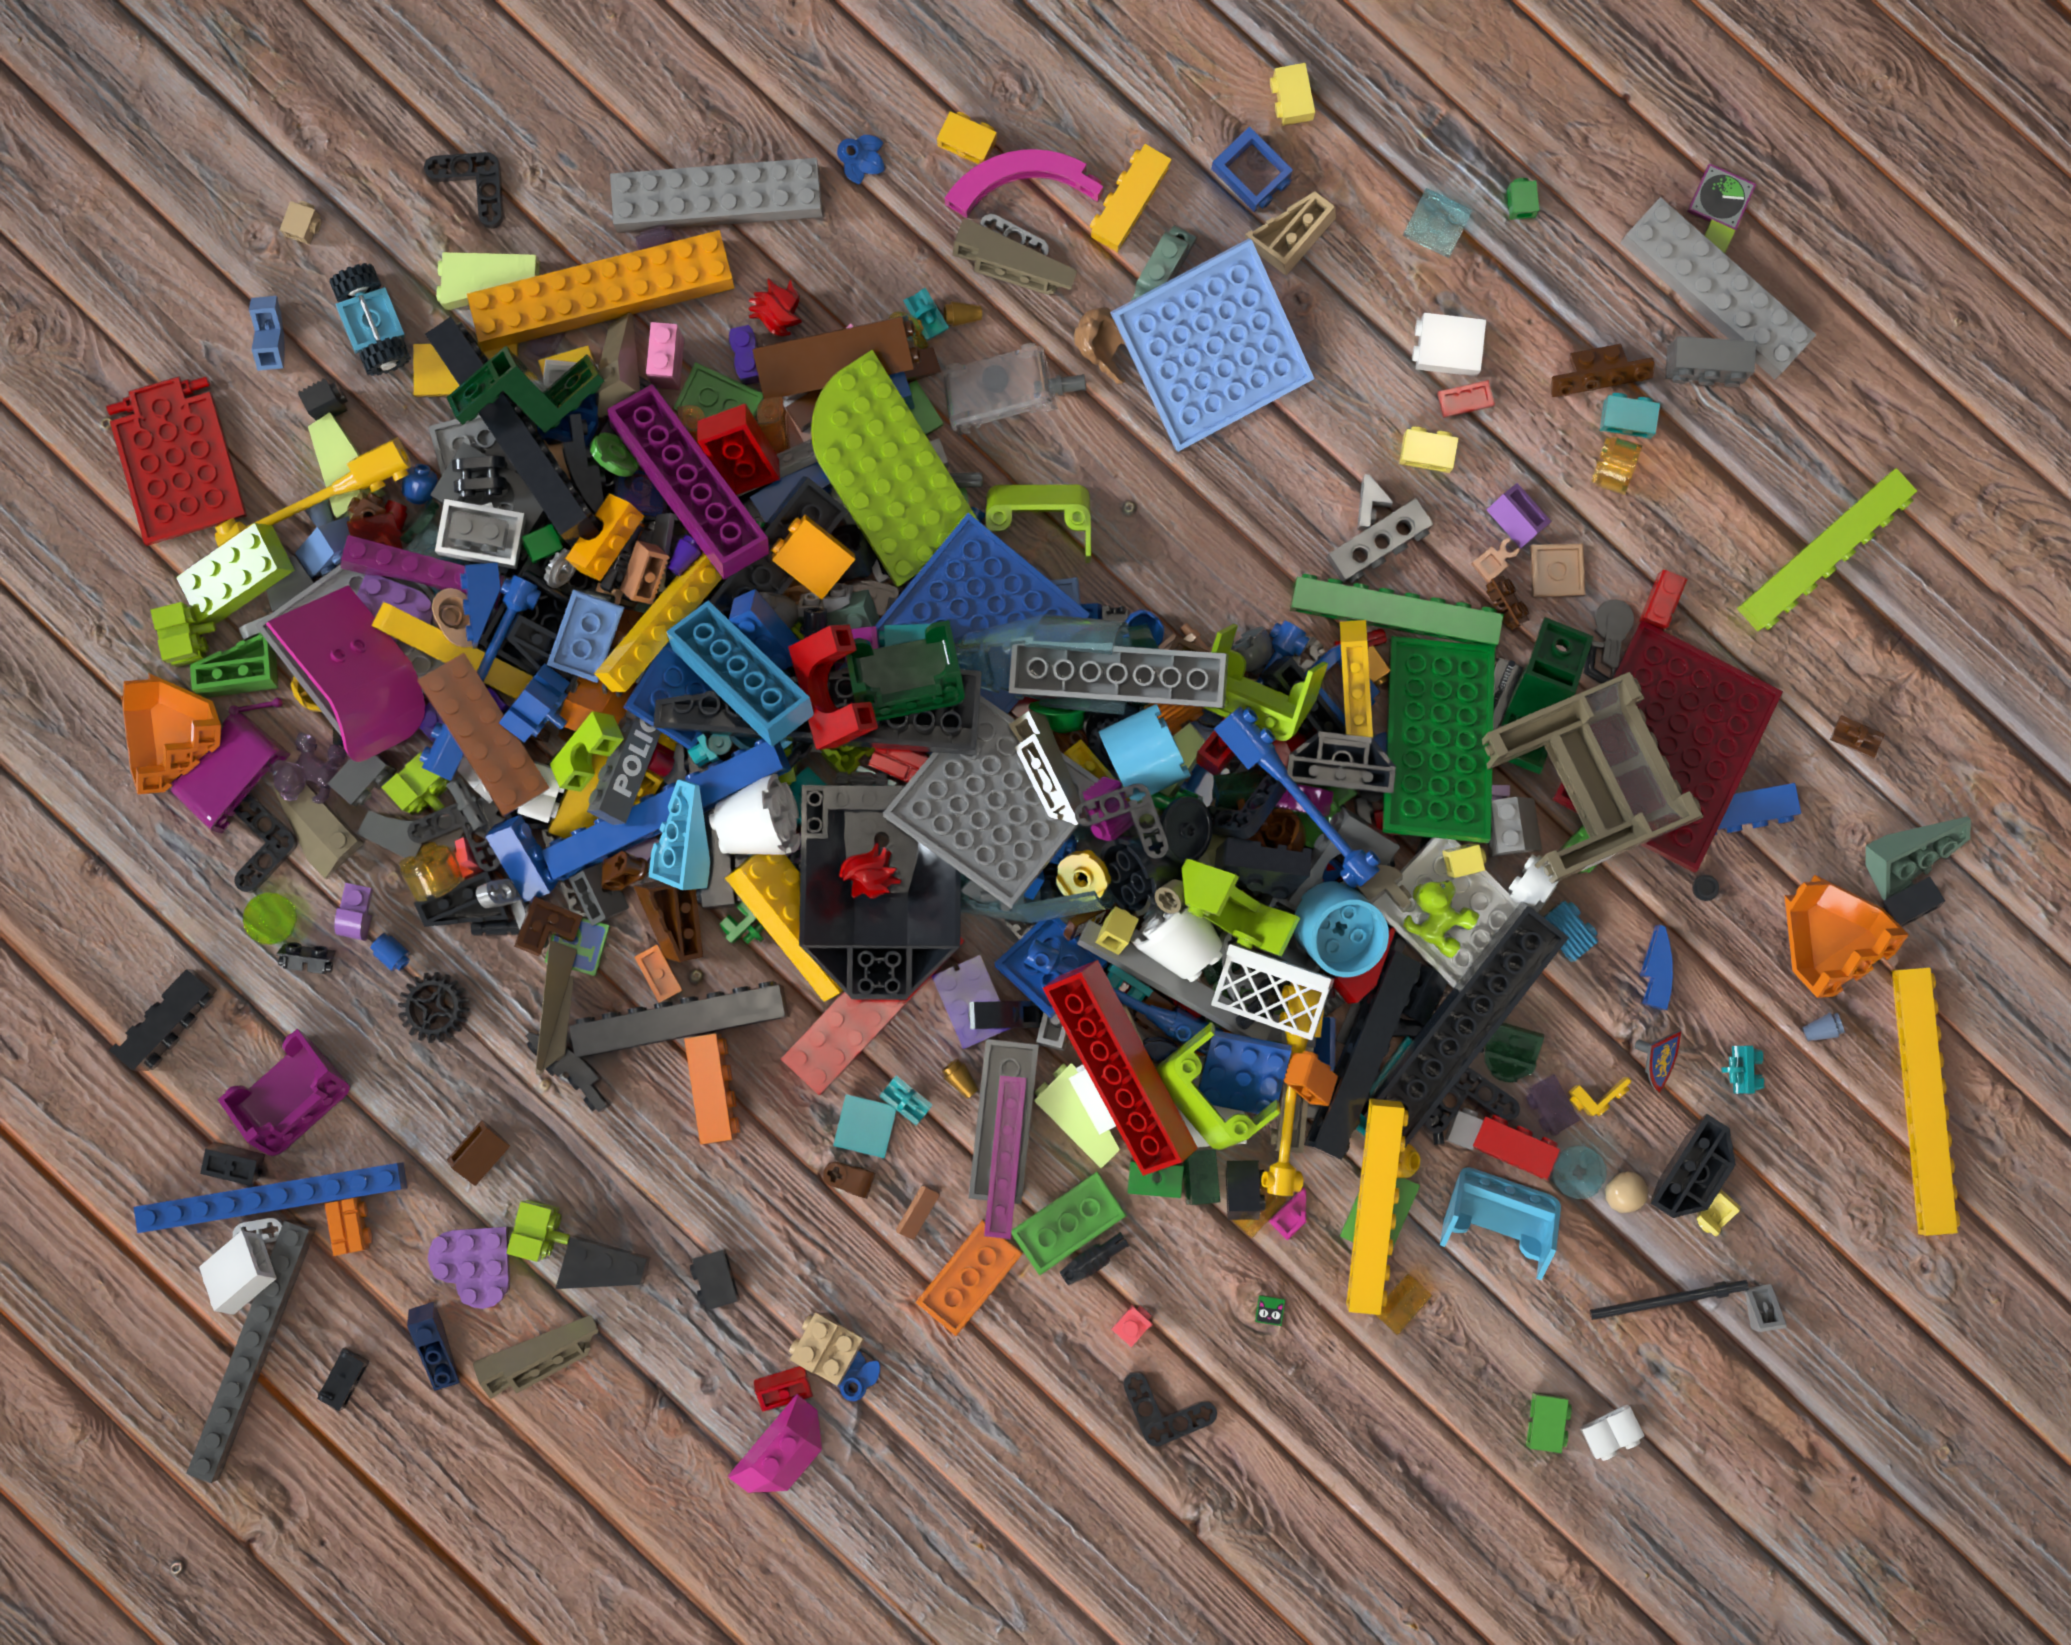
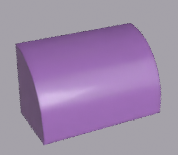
M1518 483L1507 490L1487 509L1489 514L1520 549L1552 522Z

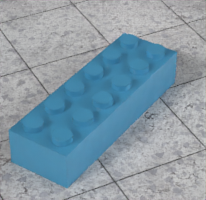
M705 602L666 631L672 650L772 747L814 715L810 697L711 602Z

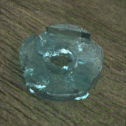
M1571 1146L1564 1149L1552 1172L1553 1181L1560 1192L1575 1199H1586L1594 1196L1602 1184H1604L1607 1175L1602 1157L1594 1150L1585 1146ZM1576 1165H1580V1168L1586 1170L1581 1180H1578L1577 1176L1572 1175Z

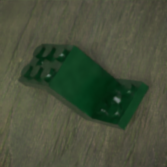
M505 346L446 398L455 418L464 425L467 421L474 420L483 407L488 403L496 401L500 393L504 391L546 433L549 429L558 426L566 414L576 410L589 394L596 393L605 380L594 361L586 354L547 388Z
M1544 617L1530 659L1511 695L1500 727L1574 696L1594 636ZM1556 645L1563 646L1566 651L1559 650ZM1542 746L1507 762L1540 774L1548 752L1545 746Z

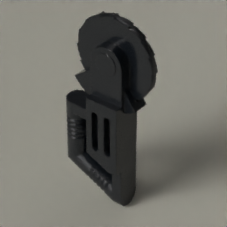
M1617 599L1608 600L1597 609L1595 620L1598 628L1595 629V632L1603 638V642L1592 641L1584 665L1583 673L1599 684L1612 680L1619 666L1621 642L1627 638L1626 634L1632 629L1634 623V614L1630 606L1624 601ZM1597 649H1602L1601 663L1611 669L1610 678L1595 669Z

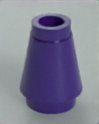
M685 535L683 540L679 539L667 568L676 575L681 576L702 554L700 552L702 549L693 538Z

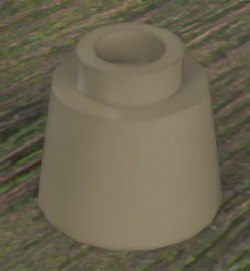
M1171 880L1155 892V901L1161 910L1174 914L1181 909L1185 903L1183 881Z

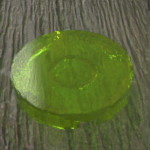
M266 892L255 896L248 902L243 913L245 931L253 940L261 944L275 945L284 942L292 935L295 923L297 922L294 905L288 898L278 893Z

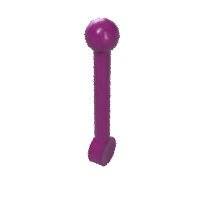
M275 698L270 702L243 707L232 705L229 707V714L234 713L236 715L240 712L271 706L279 708L283 705V701L281 698Z

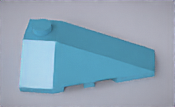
M678 779L668 805L669 816L666 822H662L659 829L662 832L659 843H654L651 852L649 877L681 890L707 888L710 857L700 788L697 784Z

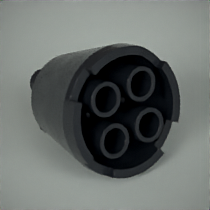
M1159 832L1143 834L1144 839H1147L1149 836L1151 838L1152 846L1148 848L1149 851H1155L1156 854H1160L1161 845L1157 843L1155 834H1159ZM1139 835L1118 837L1107 842L1102 848L1100 859L1106 865L1111 876V882L1107 887L1108 892L1123 910L1129 909L1135 912L1137 916L1148 913L1158 906L1155 901V892L1171 880L1183 881L1182 867L1184 864L1176 863L1166 855L1158 860L1150 859L1144 852Z

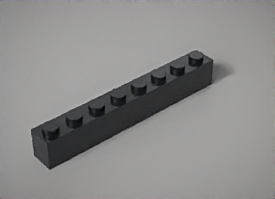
M1388 951L1378 982L1365 995L1334 1070L1338 1078L1329 1106L1320 1105L1304 1143L1305 1146L1340 1160L1348 1152L1350 1138L1360 1123L1359 1116L1363 1107L1369 1101L1370 1089L1380 1074L1379 1067L1383 1058L1390 1050L1391 1038L1393 1033L1399 1028L1400 1016L1410 1001L1409 994L1413 984L1419 979L1422 963L1398 951Z

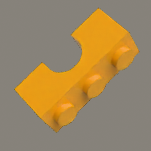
M612 494L607 496L595 514L604 523L601 533L591 540L580 537L565 558L579 572L598 581L602 580L644 518V515L630 502Z

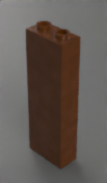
M908 315L752 349L764 401L823 389L835 373L871 350L874 351L888 375L918 368V362H921V354L918 346L914 345L915 327L913 321L909 320Z

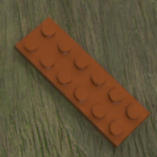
M465 653L460 654L418 679L419 685L503 817L550 789L519 738L499 724L504 715Z

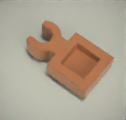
M1510 538L1502 541L1498 551L1491 546L1471 563L1487 584L1509 566L1505 559H1512L1519 553L1520 550L1518 548L1511 553L1506 551L1505 546L1511 541Z

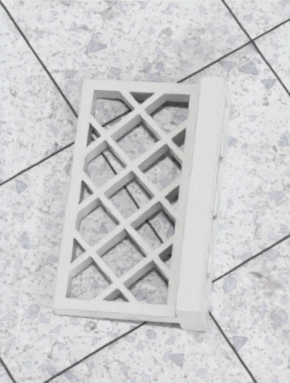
M1230 944L1211 1005L1313 1040L1334 978L1236 944ZM1232 962L1241 964L1247 975L1233 981L1229 973ZM1248 967L1253 968L1256 971L1250 973ZM1259 972L1267 973L1272 984L1258 990L1252 976ZM1273 976L1279 977L1281 980L1275 982ZM1228 978L1230 984L1224 986L1226 979ZM1249 978L1255 992L1241 998L1235 984ZM1287 980L1293 983L1297 993L1284 999L1277 985ZM1298 984L1305 986L1307 988L1304 990H1300ZM1232 986L1238 1001L1230 1005L1219 1002L1222 991ZM1274 987L1280 1001L1267 1007L1260 993ZM1311 989L1322 992L1319 1003L1309 1008L1303 993ZM1257 995L1263 1010L1254 1014L1248 1012L1243 1001ZM1299 996L1306 1010L1292 1016L1286 1001ZM1240 1003L1242 1009H1239V1008H1236V1007H1233V1006H1235V1005H1237V1004ZM1282 1004L1289 1018L1279 1023L1273 1020L1269 1010ZM1317 1008L1315 1016H1313L1311 1010ZM1265 1012L1268 1018L1259 1015ZM1308 1013L1312 1021L1309 1033L1299 1030L1294 1019ZM1291 1021L1293 1027L1285 1025V1023Z

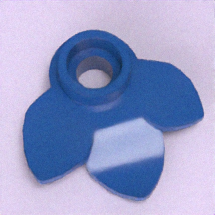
M862 135L857 140L845 139L838 145L837 155L844 163V173L849 180L860 184L864 178V173L875 175L884 172L883 160L877 153L883 145L881 139L873 135ZM847 147H852L854 149V155H849L847 153Z
M858 1351L840 1386H838L846 1400H860L864 1397L867 1387L877 1382L880 1374L879 1361L866 1363L863 1354ZM852 1382L858 1385L856 1393L850 1390Z

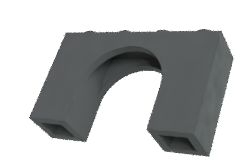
M463 442L452 460L487 456L484 454L486 450L472 442L471 446ZM452 461L431 493V496L443 505L444 499L459 502L466 500V498L460 497V493H454L453 481L460 480L461 473L453 472ZM505 461L506 468L498 470V477H505L513 488L515 503L512 511L524 513L526 516L523 534L525 536L537 531L547 515L517 470L513 472L508 469V463ZM487 471L471 472L472 478L488 477ZM522 543L520 551L525 552V547Z
M1344 807L1340 812L1334 814L1330 820V824L1352 850L1363 849L1366 853L1372 850L1381 861L1379 865H1387L1400 848L1392 836L1383 833L1382 830ZM1325 833L1321 834L1315 841L1314 849L1311 853L1310 877L1286 898L1288 902L1296 907L1302 901L1301 897L1309 889L1323 883L1325 867L1331 859L1341 854Z

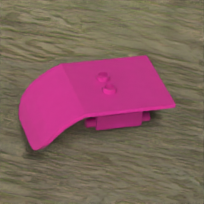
M347 585L269 620L266 625L329 701L340 728L345 751L353 761L361 762L411 737L424 719L425 701L422 688L418 683V676L411 661L390 635L371 626L375 617L351 587Z

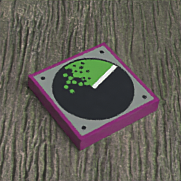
M1709 163L1687 212L1709 222L1714 220L1736 231L1756 184Z

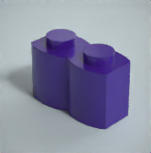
M749 325L731 328L729 341L735 355V370L741 383L744 385L760 383L752 349L758 347V343L752 328Z

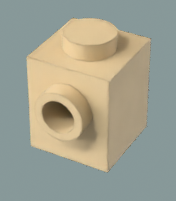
M290 201L280 231L288 238L310 245L313 235L317 234L320 229L321 216L314 209L315 206L310 203L300 201L298 204Z

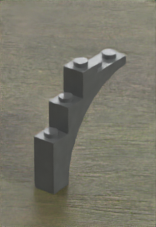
M483 797L477 801L483 809L490 829L495 824L506 820L500 817L501 813L494 801L489 803ZM368 811L357 832L358 835L415 863H419L420 859L424 860L430 849L428 843L418 844L409 838L407 831L413 821L388 818L372 811ZM450 815L438 819V825L442 829H447L452 824ZM432 820L428 821L431 826L427 828H422L418 825V831L414 835L420 836L423 839L424 832L428 830H433L434 834H436L437 831L433 827ZM463 828L431 842L456 853L455 841L463 837L466 838ZM478 828L473 832L486 839L485 836L487 834L483 828Z

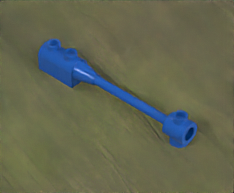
M515 575L512 580L506 578L500 590V593L504 594L502 600L507 609L477 670V674L482 682H484L516 613L527 611V609L533 611L542 593L537 590L538 586ZM437 722L431 734L435 741L431 748L427 746L424 748L419 761L424 762L422 768L452 781L464 754L445 724Z
M1285 620L1282 625L1276 623L1269 634L1273 638L1272 644L1275 652L1263 672L1276 659L1294 656V654L1300 656L1310 638L1306 637L1307 633ZM1259 677L1257 682L1264 685V681ZM1196 764L1191 771L1192 775L1188 782L1184 781L1180 787L1202 796V802L1206 806H1211L1229 776L1230 770L1225 767L1219 776L1215 777Z
M1241 706L1214 728L1216 733L1248 770L1258 764L1283 784L1345 857L1342 866L1344 869L1340 871L1343 880L1352 888H1355L1357 885L1361 887L1380 871L1377 866L1381 863L1379 857L1372 850L1367 853L1363 849L1352 850L1287 774L1288 771L1277 754L1275 746L1272 744L1276 740L1273 733L1268 728H1264L1262 731L1254 723L1258 720V717L1251 708L1247 707L1245 710Z
M1034 939L1023 963L1047 975L1054 970L1064 974L1076 969L1060 960L1059 950L1037 939ZM1113 987L1122 1004L1145 1015L1144 1017L1164 1031L1165 1035L1183 1044L1210 1024L1194 1017L1179 1007L1171 1011L1153 1005L1149 1006ZM1215 1026L1216 1031L1224 1032L1222 1029ZM1210 1039L1196 1049V1051L1207 1055Z

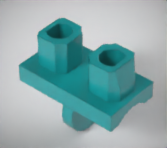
M926 287L915 295L903 300L926 342L949 329Z
M702 734L697 737L699 744L689 749L688 753L695 765L701 768L709 762L713 763L721 760L718 755L727 754L732 747V741L728 735L712 734L710 738H707Z
M1110 964L1107 968L1109 971L1107 978L1112 987L1119 989L1123 981L1131 986L1127 995L1142 1001L1145 996L1149 997L1153 992L1151 988L1137 980L1136 977L1126 973L1117 966Z
M1732 1046V1057H1729V1067H1721L1722 1073H1729L1730 1083H1733V1094H1753L1755 1090L1764 1088V1077L1762 1075H1754V1064H1762L1763 1062L1762 1050L1754 1049L1753 1046Z
M897 1075L879 1095L880 1098L915 1126L918 1125L933 1106L932 1103Z

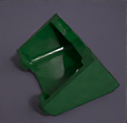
M949 620L930 624L925 629V639L877 649L872 648L870 641L855 638L854 642L857 650L846 655L855 703L871 702L876 721L953 706L962 702L965 693Z

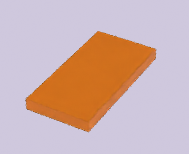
M983 1219L915 1302L955 1336L963 1329L1023 1254L1022 1251L1005 1238L985 1237V1221Z

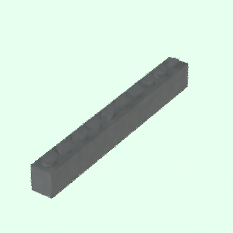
M293 1219L283 1222L270 1256L277 1279L254 1297L188 1467L187 1475L208 1483H213L220 1479L316 1228Z

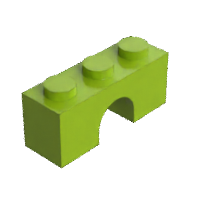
M592 711L550 763L560 788L581 792L595 775L592 768V755L598 754L610 757L624 740L614 715Z

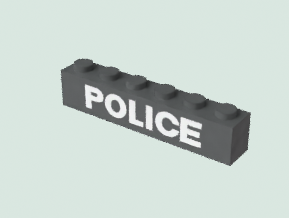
M644 670V671L641 673V675L636 679V683L639 682V680H640V678L642 677V675H643V673L645 672V670ZM628 710L618 724L624 740L611 756H608L606 764L601 768L598 774L599 782L589 797L590 805L587 812L612 825L625 824L627 822L661 731Z

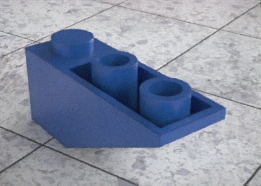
M498 563L465 565L464 573L460 574L461 589H466L467 599H463L464 615H469L470 625H466L467 641H472L473 649L478 647L500 593Z

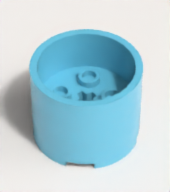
M1157 704L1099 731L1102 742L1123 786L1127 787L1137 783L1143 784L1148 788L1151 795L1191 776L1186 765L1181 767L1185 762L1163 717L1158 719V716L1162 714ZM1138 789L1133 790V796L1129 798L1131 801L1136 800L1138 802L1146 795L1144 792L1140 793Z
M1330 881L1312 887L1301 897L1302 901L1295 912V915L1300 920L1293 933L1299 945L1321 968L1335 976L1354 977L1369 971L1380 961L1388 944V925L1379 909L1357 889L1337 881Z

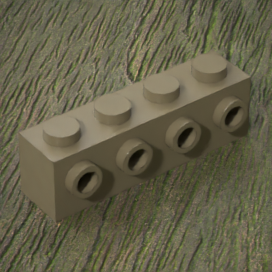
M1306 1046L1305 1051L1313 1052L1314 1047ZM1283 1082L1279 1097L1280 1114L1275 1117L1277 1118V1127L1271 1130L1270 1144H1274V1150L1280 1151L1287 1089L1285 1082ZM1298 1093L1296 1096L1290 1152L1303 1153L1308 1102Z

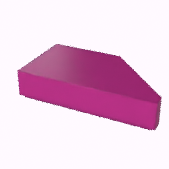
M1304 1187L1268 1221L1286 1240L1292 1237L1306 1223V1189Z

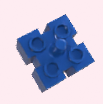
M544 663L500 720L499 724L523 742L531 734L536 737L547 721L552 722L559 729H563L567 720L557 714L556 711L568 696L564 691L570 682Z

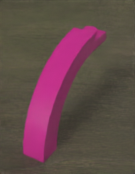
M1018 150L997 155L975 166L955 183L944 199L947 207L967 218L974 207L987 194L1015 180L1026 178L1056 180L1077 189L1097 202L1103 194V185L1095 176L1091 174L1086 176L1087 164L1076 158L1049 150Z

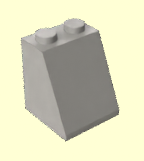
M1512 797L1492 800L1491 840L1487 843L1489 858L1542 850L1534 798Z

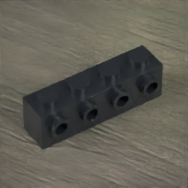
M1292 657L1276 659L1259 675L1264 681L1265 686L1288 696L1295 684L1306 679V675ZM1318 693L1314 705L1299 727L1298 732L1304 735L1307 740L1319 731L1346 734V728Z

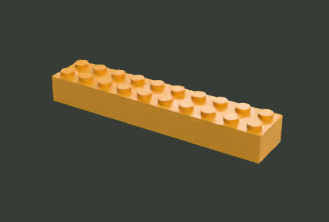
M718 230L467 293V298L478 342L485 352L620 318L629 312L636 314L735 289L721 233Z

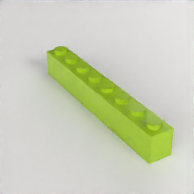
M1895 468L1736 609L1757 632L1764 627L1769 630L1779 621L1777 615L1783 610L1788 613L1799 603L1796 599L1802 593L1807 596L1818 586L1815 582L1821 576L1826 579L1836 571L1835 564L1840 559L1845 562L1857 552L1854 547L1861 542L1864 545L1876 535L1873 532L1876 527L1880 525L1884 528L1895 518L1892 515L1893 512L1898 508L1903 511L1914 501L1911 496L1917 490Z

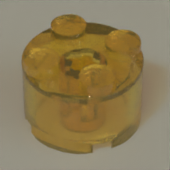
M1614 436L1612 438L1606 437L1599 457L1604 459V461H1598L1591 482L1596 483L1595 486L1626 495L1642 445Z
M435 842L425 844L420 849L421 852L416 856H408L399 862L400 872L417 901H428L425 896L432 894L437 898L448 893L460 883L458 877H463L450 849L444 845L436 846Z

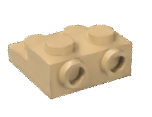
M815 1312L814 1316L809 1315L804 1321L802 1329L805 1332L800 1340L797 1338L792 1343L789 1350L792 1354L790 1360L811 1373H816L836 1386H840L865 1338L827 1316Z

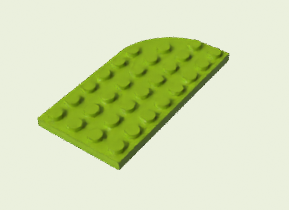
M873 350L842 368L830 378L821 391L813 412L811 436L814 453L832 486L890 578L898 587L919 573L967 513L971 514L975 519L977 517Z

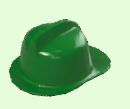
M1084 699L1036 701L1029 704L1030 710L1046 715L1050 728L1057 733H1067L1082 729L1085 711L1091 708V703Z

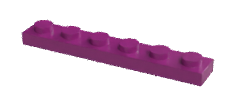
M1000 1076L984 1231L985 1237L1011 1239L1026 1078Z

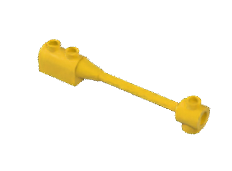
M398 437L349 461L347 466L351 472L334 481L331 486L255 523L273 526L336 494L340 495L367 488L374 492L386 485L383 480L393 477L394 481H397L408 475L406 469L411 467L409 456ZM234 518L215 527L217 530L215 540L218 547H221L251 525L246 526L240 521L236 522Z
M1290 982V986L1285 985L1282 990L1284 999L1297 993L1292 982ZM1298 984L1300 990H1304L1307 988L1305 986ZM1313 989L1303 993L1309 1008L1318 1004L1322 992ZM1299 996L1287 1001L1292 1016L1306 1010ZM1317 1008L1311 1010L1313 1016H1315ZM1286 1012L1280 1014L1279 1023L1289 1018ZM1323 1012L1314 1037H1321ZM1308 1013L1295 1018L1298 1029L1309 1033L1312 1021ZM1291 1021L1285 1023V1025L1293 1027ZM1285 1031L1287 1045H1292L1291 1055L1293 1053L1303 1054L1308 1039ZM1288 1085L1286 1089L1279 1161L1270 1165L1269 1172H1263L1261 1178L1262 1186L1267 1188V1193L1282 1196H1293L1294 1192H1300L1303 1187L1301 1171H1296V1168L1289 1163L1297 1092Z

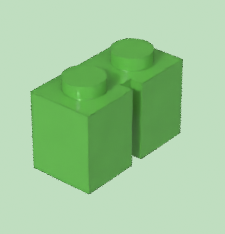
M1532 1392L1530 1417H1533V1421L1528 1423L1526 1446L1528 1448L1562 1453V1448L1566 1447L1568 1443V1431H1565L1566 1420H1570L1572 1406L1568 1404L1567 1398Z

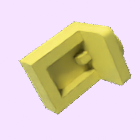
M1720 1189L1709 1209L1698 1212V1224L1705 1232H1711L1717 1237L1721 1232V1228L1740 1211L1741 1207Z

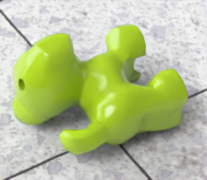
M1432 881L1419 884L1413 890V899L1423 911L1430 913V915L1421 924H1415L1411 915H1407L1403 926L1408 932L1419 935L1424 941L1434 944L1443 955L1452 958L1460 949L1461 944L1452 937L1447 936L1444 938V934L1454 925L1471 930L1476 925L1480 915L1467 907H1463L1460 912H1456L1451 907L1450 903L1456 891L1451 881Z

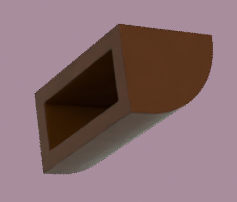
M481 1120L448 1157L447 1161L454 1171L476 1186L509 1149L510 1145L498 1132Z

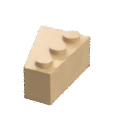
M1314 191L1288 207L1287 211L1276 218L1272 217L1263 226L1246 233L1245 238L1246 240L1249 238L1253 241L1259 256L1287 276L1336 219L1335 206Z

